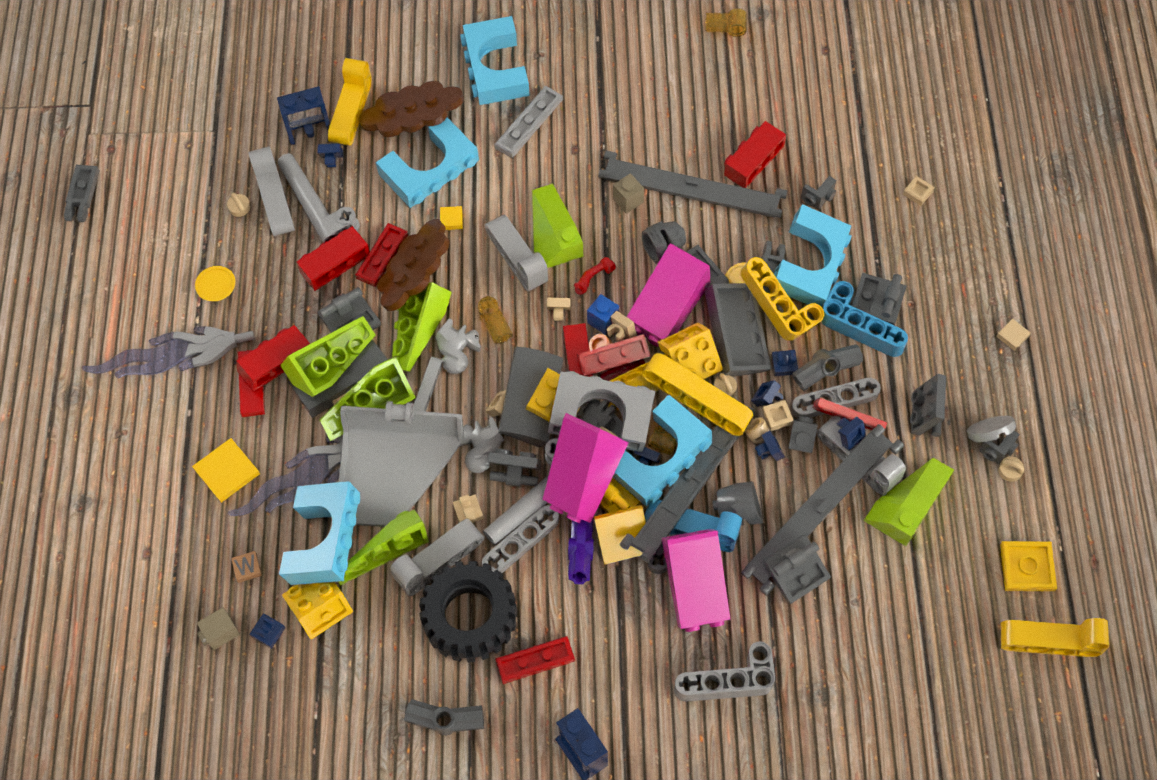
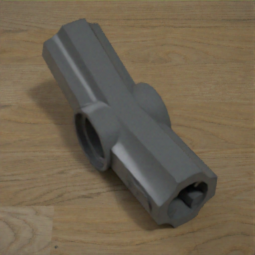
M856 344L831 351L820 349L814 353L811 361L793 372L792 377L800 389L805 391L826 375L834 376L840 370L859 366L863 362V354L860 351V347Z
M411 699L405 711V722L437 731L445 736L453 732L484 729L482 705L450 709ZM448 716L451 718V722L447 726L438 725L441 717Z

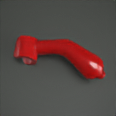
M608 257L602 258L599 264L586 270L578 283L574 284L575 292L579 295L585 294L591 278L602 270L607 274L613 272L616 269L615 263Z

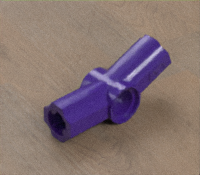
M582 519L580 523L572 520L571 538H569L568 580L573 581L574 584H584L590 580L591 561H593L594 539H592L593 519L591 523Z

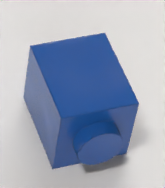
M600 294L587 310V323L606 335L607 328L612 325L610 316L616 311L619 312V305Z

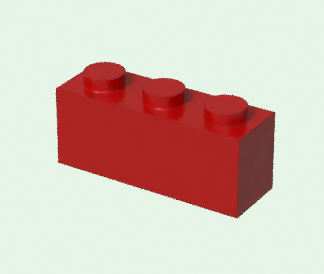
M764 121L760 127L756 126L747 141L743 140L734 155L730 154L724 162V176L740 187L747 188L784 148L786 134L767 121Z
M351 226L347 230L339 232L331 240L323 242L314 251L304 254L296 263L300 274L312 289L316 291L363 261L370 251L366 241Z
M295 325L288 329L284 328L274 338L261 342L253 351L243 353L236 360L237 372L254 392L284 373L280 366L284 360L310 343Z

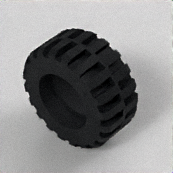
M462 561L455 562L456 567L450 569L448 565L441 569L442 574L440 576L435 573L430 578L431 585H425L422 591L424 597L420 598L419 603L421 610L419 613L420 620L431 645L434 648H438L443 656L451 655L453 660L459 662L462 658H466L468 663L475 662V658L480 656L482 660L490 658V652L494 651L497 654L501 651L503 642L507 644L511 639V631H515L517 617L515 596L508 580H504L503 574L500 571L495 570L493 572L491 565L483 563L482 567H480L477 561H469V565H463ZM465 593L481 594L489 599L492 605V614L485 624L477 629L468 631L458 630L448 624L445 618V611L454 598Z

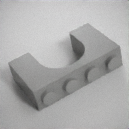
M561 371L548 433L560 434L563 418L566 413L576 417L578 409L585 402L593 399H603L617 406L622 414L623 428L620 439L628 442L626 449L643 452L655 391L649 390L645 386L634 387L626 385L621 381L610 382L602 380V378L597 376L587 377L579 375L574 371Z

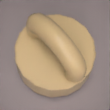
M234 192L227 202L229 212L236 217L246 215L251 207L245 195Z
M721 373L714 381V386L727 395L733 397L736 393L737 383L732 376Z
M758 417L749 422L744 432L753 443L759 444L764 442L762 434L770 431L764 418Z
M1006 457L1001 461L998 472L1002 479L1014 482L1022 476L1024 466L1018 458Z

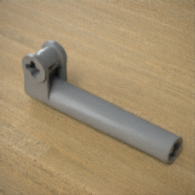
M284 154L278 159L279 167L322 242L331 240L342 230H347L350 228V224L356 231L359 230L360 223L352 208L342 207L332 214L328 213L292 154Z
M557 438L549 440L545 446V460L550 466L554 457V453L551 454V451L555 452ZM548 476L483 530L486 538L494 546L548 503L543 500Z

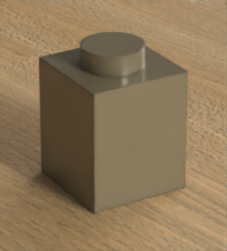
M630 173L613 184V200L627 214L644 203V188Z
M224 607L197 622L201 630L197 635L204 646L209 644L213 650L240 635Z

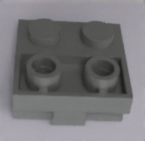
M862 273L852 306L895 326L907 285L901 284L902 276L899 274H894L892 281Z
M359 287L347 294L339 295L331 300L332 303L317 312L331 333L364 316L372 330L381 326L379 318L362 297L363 293Z
M936 374L913 391L911 396L913 409L910 417L912 434L920 436L932 428V436H941V426L945 417V375Z
M496 448L495 453L489 452L488 462L494 465L508 466L507 473L491 471L490 480L506 482V485L536 486L539 477L523 475V469L541 471L542 461L536 458L537 455H534V453L520 452V455L516 456L510 450Z
M806 535L800 536L763 560L788 604H792L831 578L817 554L819 546L814 541L811 543Z

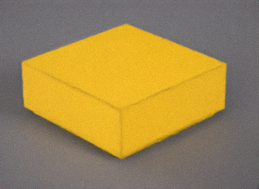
M462 206L440 207V221L446 226V230L463 229Z

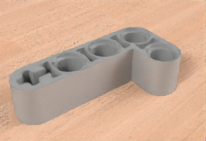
M270 146L248 152L273 236L295 231Z
M505 214L484 224L489 238L527 292L548 281V269L544 258L539 252L532 253Z
M833 416L817 430L816 434L823 444L844 461L860 442L850 451L844 448L838 433L841 428L836 424L841 418ZM890 454L886 459L882 456L862 479L878 494L884 496L902 479L906 467L903 461L894 454Z
M465 519L412 559L408 555H403L395 560L390 567L393 578L408 596L415 595L425 585L431 583L430 578L435 573L440 576L442 568L447 565L451 568L455 565V562H459L476 549L485 537L470 519Z
M761 641L753 643L747 655L748 667L681 673L675 680V696L681 701L688 702L768 694L775 682L770 646ZM757 651L762 652L766 659L762 661L757 660L753 657V653ZM764 676L768 679L769 684L762 686L757 683L756 678ZM738 678L744 685L736 688L730 681ZM713 680L718 684V688L710 690L705 686V682ZM697 681H700V691H697ZM683 683H687L688 687H690L689 691H685L684 687H682Z

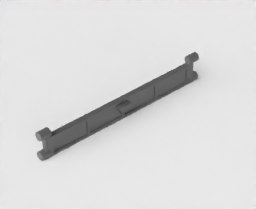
M607 150L604 155V159L609 160L606 170L600 169L598 175L599 178L618 182L631 173L644 189L774 218H781L783 209H778L780 198L786 199L788 190L777 188L774 195L616 160V152Z
M748 407V408L753 412V415H754V414H755V410H754L753 408H751V407ZM716 426L712 431V444L705 452L700 451L695 456L696 460L691 467L685 468L638 535L634 538L632 535L626 534L620 546L626 550L633 546L643 552L641 558L649 562L661 547L662 538L669 536L739 436L732 435L721 427Z
M878 424L741 572L746 579H749L752 575L762 583L760 591L767 596L775 585L769 581L771 574L763 560L800 536L806 535L808 537L888 449L896 455L904 447L900 440L897 439L892 443L883 435L885 428L882 425Z

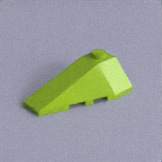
M553 183L532 190L534 253L539 252L542 255L547 269L584 257L583 241Z
M429 282L421 293L409 296L406 303L397 309L399 311L398 321L394 323V329L397 330V339L393 343L392 357L395 356L402 371L410 372L444 317L449 305L452 292L432 282Z
M364 316L289 355L280 366L295 387L314 397L333 386L376 334Z
M394 356L374 366L319 420L330 441L343 435L340 414L341 406L386 409L387 401H393V404L404 405L416 399L397 358Z
M932 458L888 493L880 497L867 514L864 522L902 545L907 546L951 477L954 469Z
M415 509L398 514L395 519L390 521L348 561L344 581H338L339 584L343 585L428 543L429 539L424 523Z

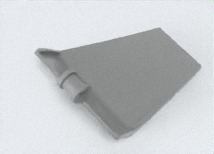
M387 401L386 409L341 406L343 444L339 482L349 481L360 492V503L357 506L355 525L385 527L398 514L412 509L464 441L463 416L461 414L414 411L413 403L400 405L393 404V401Z

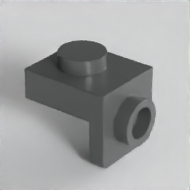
M829 176L817 190L805 184L802 189L801 199L807 205L819 210L826 201L830 202L835 196L837 180Z
M799 416V419H793L788 449L808 453L813 452L818 424L813 422L814 418Z
M1013 431L1004 438L999 446L992 441L983 442L979 451L987 460L1000 464L1006 454L1011 456L1019 446L1016 440L1020 434Z

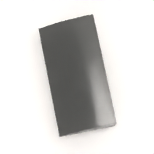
M745 283L711 284L704 292L716 349L723 367L721 373L733 377L770 371L771 365L757 300Z
M371 340L333 386L316 396L311 397L295 387L291 381H288V384L313 418L333 406V400L347 393L374 366L388 359L376 343Z
M518 346L514 348L498 433L539 448L549 441L550 433H548L550 422L525 408L547 368L560 374L564 358L536 349Z

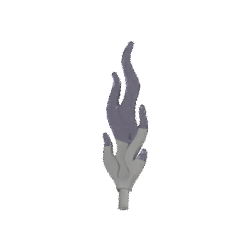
M199 326L194 328L195 333L199 335L185 332L166 333L149 340L151 346L167 343L163 346L151 349L125 350L104 364L82 366V369L89 373L99 374L109 372L132 362H148L144 365L123 367L115 372L116 378H121L125 375H155L165 372L181 363L178 366L180 371H184L193 367L209 365L220 359L234 347H237V343L255 340L253 331L235 334L234 331L228 332L214 327Z
M343 435L330 441L329 437L326 438L327 443L339 444L315 446L298 453L285 466L287 469H291L303 460L308 459L301 467L289 474L266 481L248 504L228 511V515L242 516L251 513L274 493L294 487L292 491L270 501L265 508V511L270 513L276 506L293 502L297 486L321 484L326 476L336 466L341 464ZM340 468L330 476L327 483H335L339 480Z

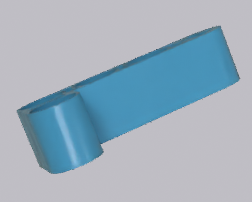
M846 281L837 282L824 303L822 324L892 357L900 356L904 352L908 341L907 333L897 326L851 306L850 302L854 292L853 286ZM828 312H834L836 315H831ZM849 321L856 322L857 325H853ZM870 331H876L878 334H872Z
M657 500L655 503L650 502L644 515L645 522L648 521L662 500ZM687 509L669 535L685 534L706 529L717 530L720 551L733 552L740 532L742 518L732 512L724 511L717 518Z

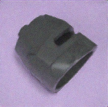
M660 221L642 231L643 247L652 261L656 263L660 261L670 243L678 248L683 247L686 243L685 230L675 221L665 223Z
M753 481L734 483L717 490V500L713 501V509L718 510L719 516L724 511L735 513L742 518L741 526L744 525L743 519H746L750 525L763 523L761 508Z

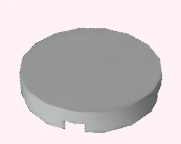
M1007 415L984 419L968 427V438L975 442L993 441L1000 438L999 434L1003 432L1005 435L1011 434L1016 429V422L1012 416Z

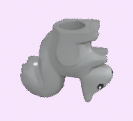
M449 318L438 331L435 339L439 351L444 355L442 358L444 369L451 374H459L468 367V358L462 350L465 347H469L476 352H480L481 345L479 344V334L476 330H470L465 333L467 327L465 324L459 330H456L452 327L453 320Z
M493 417L489 418V425L485 428H482L478 421H475V429L468 424L463 426L464 441L460 446L470 443L474 445V448L465 457L466 467L473 473H482L489 468V452L495 453L496 448L499 449L504 441L501 433H498L499 429Z

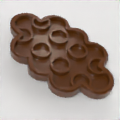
M428 81L419 87L411 85L404 87L399 92L382 94L376 100L375 106L364 110L358 120L362 129L366 131L379 130L380 134L384 137H394L403 131L413 133L419 131L424 126L441 124L447 118L448 111L461 106L464 96L458 87L443 88L442 83L439 81Z
M432 219L426 222L417 234L410 235L404 239L397 249V255L388 262L386 266L387 272L380 278L377 284V289L382 294L380 303L387 311H396L406 303L409 296L421 293L429 284L430 275L439 268L441 264L440 257L448 250L450 240L445 235L446 226L440 219Z

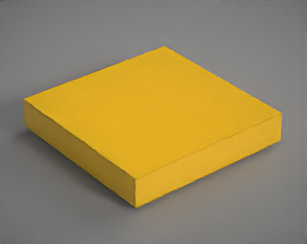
M232 438L192 466L221 503L260 475L257 468Z
M641 505L593 517L604 565L643 554V552L633 546H630L628 550L620 546L626 534H630L635 538L646 524Z
M1001 542L1005 591L1057 590L1052 542Z

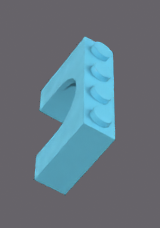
M512 16L463 25L464 34H460L462 47L466 46L467 48L464 51L466 64L470 63L471 66L468 68L469 79L474 80L475 84L471 85L473 97H478L479 105L530 96L525 66L506 70H492L481 63L482 58L493 50L517 46L516 30Z
M448 117L439 125L428 126L430 140L445 154L444 160L436 168L427 171L412 169L394 151L376 162L378 175L409 208L423 202L431 193L439 191L444 184L456 179L460 173L467 168L473 167L479 161L477 147Z
M801 205L794 215L789 233L817 246L823 255L824 267L820 270L811 271L782 260L775 269L774 276L789 297L807 305L816 303L822 306L831 292L832 284L834 285L838 279L839 272H837V268L844 261L846 254L843 253L844 247L848 246L852 235H849L851 225L806 205Z
M670 395L652 412L653 420L676 440L678 447L674 456L662 465L648 466L637 461L625 450L613 475V478L646 507L650 502L655 503L661 497L662 490L667 485H673L679 478V473L684 468L688 469L695 462V456L700 451L705 452L712 444V430Z
M349 481L297 486L293 508L304 519L332 517V526L328 536L318 546L308 550L283 552L279 575L290 585L344 581L345 571L348 568L349 549L352 546L353 528L356 524L357 506L360 503V492Z

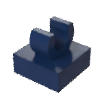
M318 144V154L321 158H325L327 168L336 167V158L343 157L341 145Z
M795 350L772 352L774 377L793 375L792 373L798 370Z
M775 380L762 383L751 402L759 407L774 404L773 398L777 401L783 400V395L778 392L781 385Z
M857 416L850 422L846 418H842L836 423L841 428L838 433L841 437L842 446L849 451L866 437L864 421Z
M771 431L762 434L765 443L755 447L759 457L761 456L763 460L772 455L776 461L785 458L774 434Z
M644 447L643 452H634L636 455L641 456L639 462L650 466L651 461L659 464L662 454L647 447Z
M263 613L249 635L272 649L286 627Z

